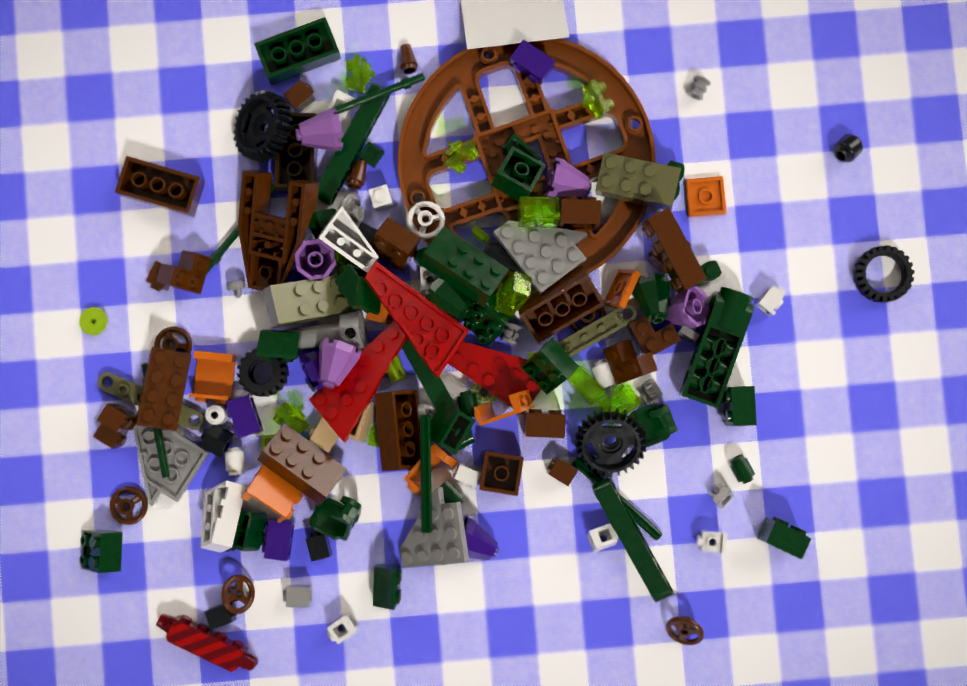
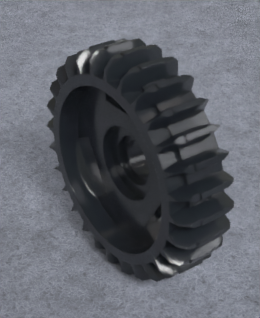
M261 90L256 91L255 94H250V99L245 98L246 103L241 104V110H237L239 113L238 117H234L236 124H233L235 130L232 133L236 135L233 140L236 141L235 147L238 148V152L242 156L257 162H269L270 159H275V154L280 155V149H285V143H289L287 138L291 136L289 131L293 128L290 125L293 121L290 118L293 112L290 111L291 106L287 104V100L281 95L272 91ZM268 123V128L264 132V127Z
M609 407L608 412H605L601 408V413L599 414L594 410V416L591 417L588 414L587 421L582 420V426L577 428L578 432L575 433L576 453L579 460H582L583 466L588 465L589 471L595 468V474L602 471V475L605 476L606 472H608L612 477L613 472H617L618 476H620V471L622 470L627 474L628 467L634 470L633 463L639 465V458H644L643 452H646L645 445H647L646 432L643 425L639 424V419H634L632 413L627 416L626 410L619 413V408L617 407L616 411L612 412L611 407ZM618 423L622 424V426H604L602 424ZM608 436H613L616 438V441L608 444L605 442V439ZM592 443L599 457L593 456L586 445ZM630 444L633 445L634 447L630 451V453L627 454L625 457L621 458V456L624 454V452L627 450Z

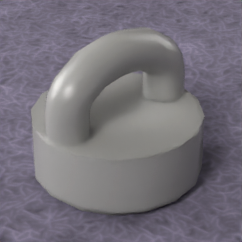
M245 281L228 282L226 284L227 291L233 290L234 296L240 298L241 288H246Z
M427 403L419 404L417 409L419 421L420 415H430L429 409L432 412L430 416L432 419L436 412L435 407Z

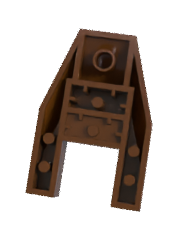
M242 170L238 232L248 288L262 291L270 285L287 282L295 261L294 254L302 244L318 202L319 183L308 180H290L286 218L269 214L272 173L261 170Z

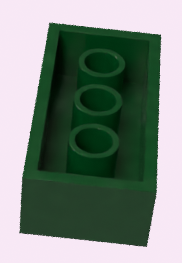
M326 17L254 43L270 85L341 59Z
M443 227L424 251L419 265L448 282L482 307H485L509 271L508 268L446 227Z

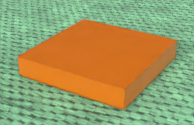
M723 176L684 180L688 218L727 214Z
M619 269L604 300L605 305L625 309L641 273L636 270Z

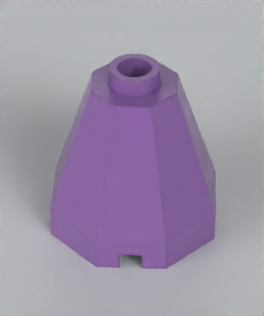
M326 110L300 123L298 129H295L297 141H300L303 146L333 152L341 151L343 142H339V138L342 137V129L339 115L336 114L337 110Z
M556 157L551 161L550 165H553V168L547 170L543 185V191L546 192L543 194L544 198L565 199V196L582 198L590 193L592 183H590L588 176L564 159Z
M321 239L304 241L294 254L297 271L309 280L327 278L336 265L334 249ZM312 258L316 259L317 263H315L314 265L311 264Z
M698 286L691 287L679 294L677 293L670 298L668 317L664 321L688 328L707 324L710 307L705 305L704 300H708L706 294Z
M324 338L319 346V380L323 382V386L333 389L334 386L338 387L357 363L361 351H356L355 346L334 339L333 343H329V338Z

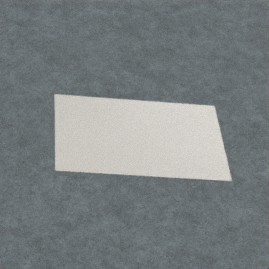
M461 0L467 49L521 43L523 39L527 42L570 37L563 0Z

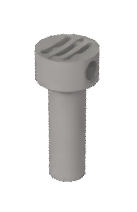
M361 311L340 314L339 322L281 330L302 332L301 350L319 348L321 340L324 338H329V343H333L334 339L355 346L356 350L364 349L368 344L367 327Z

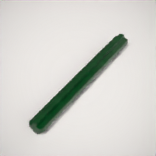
M428 414L420 415L422 533H431V417Z
M578 457L572 462L594 485L604 480L598 473L595 474L593 469L589 471L588 465L583 466L582 460H579ZM620 494L634 521L654 540L660 539L662 532Z

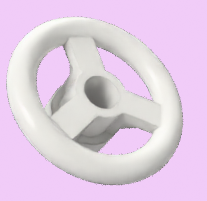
M430 201L416 203L407 215L409 230L421 237V239L436 237L445 225L443 210L437 204ZM430 207L438 214L432 215L430 211H421L419 208ZM414 213L418 216V222L421 225L419 231L415 229L412 222ZM423 217H429V221L426 223L422 219ZM439 220V225L433 232L425 233L427 226Z

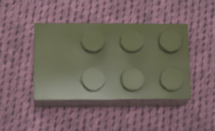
M604 152L595 195L660 209H667L669 207L672 210L681 168Z
M339 275L327 276V278L308 279L270 285L263 289L262 293L270 327L277 328L338 317L342 313L350 312L347 298L338 291L339 287L334 282Z

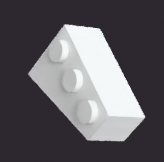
M340 205L318 235V238L365 272H368L377 260L378 255L343 206Z
M226 480L205 492L200 548L220 553L232 548L243 503L241 496L246 490L245 485Z

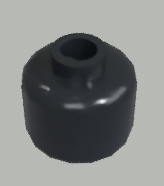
M853 134L844 135L834 145V155L841 162H852L863 151L861 139Z

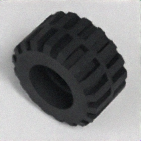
M257 349L247 352L246 356L241 358V364L237 367L239 369L237 377L240 378L238 382L244 387L243 389L249 392V394L259 397H269L284 388V384H287L288 381L286 380L287 376H289V372H287L288 364L282 362L281 358H274L272 361L261 360V356H256ZM262 361L269 362L273 368L272 379L266 384H259L253 375L255 366Z

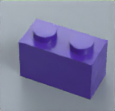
M523 39L511 56L510 64L511 68L516 72H522L527 75V79L532 83L542 85L553 69L555 60Z
M251 394L226 402V413L229 418H232V431L235 436H238V439L264 431Z
M272 517L265 524L264 533L267 534L266 541H263L262 553H264L265 559L288 561L291 556L295 520L284 519L281 523H278V518Z

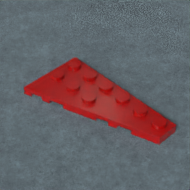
M377 261L374 262L365 275L364 280L434 376L439 378L469 330L443 310L437 308L435 304Z
M395 321L361 351L359 360L338 387L334 386L333 389L323 387L308 399L345 443L349 439V434L353 427H356L359 422L358 419L363 410H366L374 393H376L380 386V381L384 374H387L390 369L389 366L394 357L398 355L407 340V337Z
M462 341L448 362L449 365L511 407L512 404L508 395L528 389L533 402L541 391L539 386L520 367L527 359Z

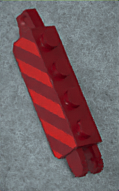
M163 613L156 623L157 627L167 633L165 636L167 642L230 672L237 670L239 667L252 671L258 665L257 657L247 652L248 647L245 646V643L236 639L233 641L227 638V635L223 632H214L204 623L197 624L187 615L174 617Z

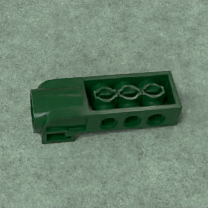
M721 287L719 292H713L709 302L710 313L707 324L703 325L679 395L719 409L754 311V304L751 303L753 300L752 296L726 287Z

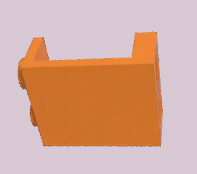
M194 351L193 358L197 359L194 391L189 393V397H195L197 402H207V399H214V403L226 404V400H232L237 355Z
M528 389L508 395L513 411L495 416L491 402L474 407L475 420L482 426L534 408Z
M434 443L431 446V472L441 460L454 468L459 462L446 450ZM420 460L404 478L408 483L406 487L421 496Z
M262 465L241 498L245 501H248L251 497L255 498L279 514L280 517L277 522L281 523L285 518L288 520L294 512L292 507L300 502L303 494L265 465Z

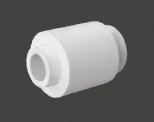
M603 359L593 363L594 367L591 370L597 385H600L601 389L615 384L608 362L605 363Z
M213 405L205 413L206 420L212 425L224 424L229 418L225 407L221 405Z
M239 447L228 448V452L224 453L228 475L244 474V469H246L244 450L240 451Z

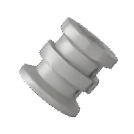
M695 75L693 77L694 82L690 86L691 90H688L687 94L693 99L703 100V94L707 92V86H710L711 82L705 77Z
M507 322L503 337H500V340L516 345V337H519L518 331L523 327Z

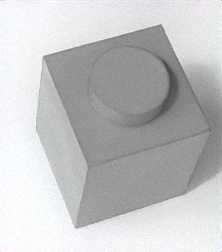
M288 585L286 590L283 591V602H286V607H310L312 605V585Z

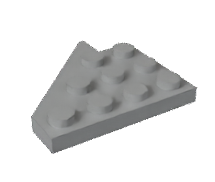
M510 220L493 231V235L539 294L587 260L576 246L577 243L587 237L588 234L586 232Z
M135 425L133 431L149 505L154 506L162 493L179 502L210 452L177 431L161 430L170 477L162 478L153 428Z
M443 487L435 488L432 493V532L422 533L420 513L400 547L402 568L469 562L461 502L445 503Z

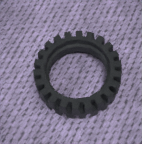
M882 245L866 251L858 258V262L854 266L856 269L853 271V275H855L853 280L854 283H857V290L860 289V294L866 296L868 300H873V302L885 303L901 298L908 292L907 290L911 289V283L914 282L915 278L912 277L915 274V270L911 268L914 265L908 261L910 257L908 255L905 256L903 250H898L897 247H891L890 245ZM877 256L892 258L897 262L901 270L900 283L891 292L882 293L874 290L866 279L867 266Z

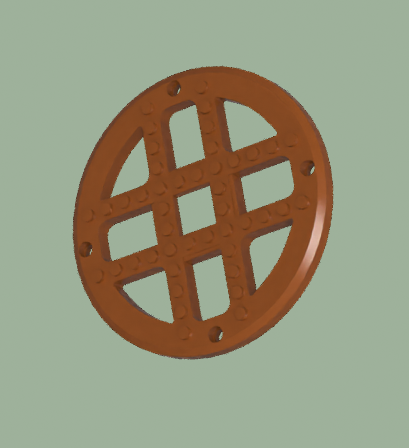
M559 38L528 42L555 60L552 70L572 77L597 95V97L559 110L551 109L547 105L539 83H532L527 79V75L522 72L518 73L511 68L510 58L520 43L476 49L466 48L442 64L427 79L415 96L405 117L398 147V176L405 206L409 212L412 206L416 204L413 201V196L416 194L423 195V201L437 204L430 187L432 177L481 160L489 185H491L497 171L505 160L504 151L501 149V146L512 133H515L525 144L538 140L548 169L553 168V165H550V163L557 157L564 159L588 176L590 181L596 180L599 176L603 155L573 165L561 132L604 117L614 120L622 140V147L609 152L610 154L656 163L654 138L649 119L632 87L611 64L594 52L568 40ZM486 52H492L494 54V57L492 59H486L483 56V54ZM508 69L515 75L529 116L494 127L479 80L485 75ZM458 92H461L475 131L474 137L469 141L427 154L431 135L438 118L451 99ZM632 120L637 121L640 126L637 129H632L629 122ZM545 176L538 179L525 204L490 186L492 191L490 194L449 208H441L445 215L444 227L460 236L453 230L454 228L495 214L502 215L506 222L510 220L528 223L523 208L549 200L543 197V194L546 193L543 191ZM618 200L611 216L597 234H593L592 230L569 229L588 234L587 237L576 244L587 258L580 265H583L587 274L599 269L627 243L641 222L647 209L646 205ZM430 207L419 208L421 211H430L432 215L438 214ZM414 213L412 222L419 231L421 225L418 222V216ZM423 217L422 221L428 222L429 217ZM439 220L427 226L425 233L433 232L438 227ZM434 238L424 240L430 245ZM512 271L507 272L502 283L499 285V288L536 290L528 278Z

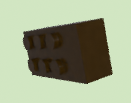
M293 113L290 116L293 119L290 123L293 128L289 131L291 136L287 138L289 143L284 144L285 149H280V155H275L274 188L278 193H288L290 180H308L312 182L317 180L318 148L301 145V142L297 141L295 129H298V125L316 116V113Z

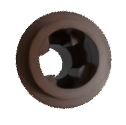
M403 44L400 46L399 68L404 74L415 73L418 63L411 45Z
M356 160L346 179L349 187L360 190L365 185L367 168L365 161Z

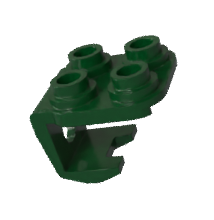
M497 292L492 295L485 307L478 303L473 307L471 316L464 318V327L477 336L480 344H491L504 332V325L516 311Z
M666 402L659 405L655 403L631 412L634 419L638 418L639 424L643 425L647 439L646 447L665 441L670 437V434L678 431Z
M343 496L340 502L326 498L321 505L316 507L310 517L309 524L313 530L333 540L342 539L347 541L352 528L361 516L362 505L347 496Z

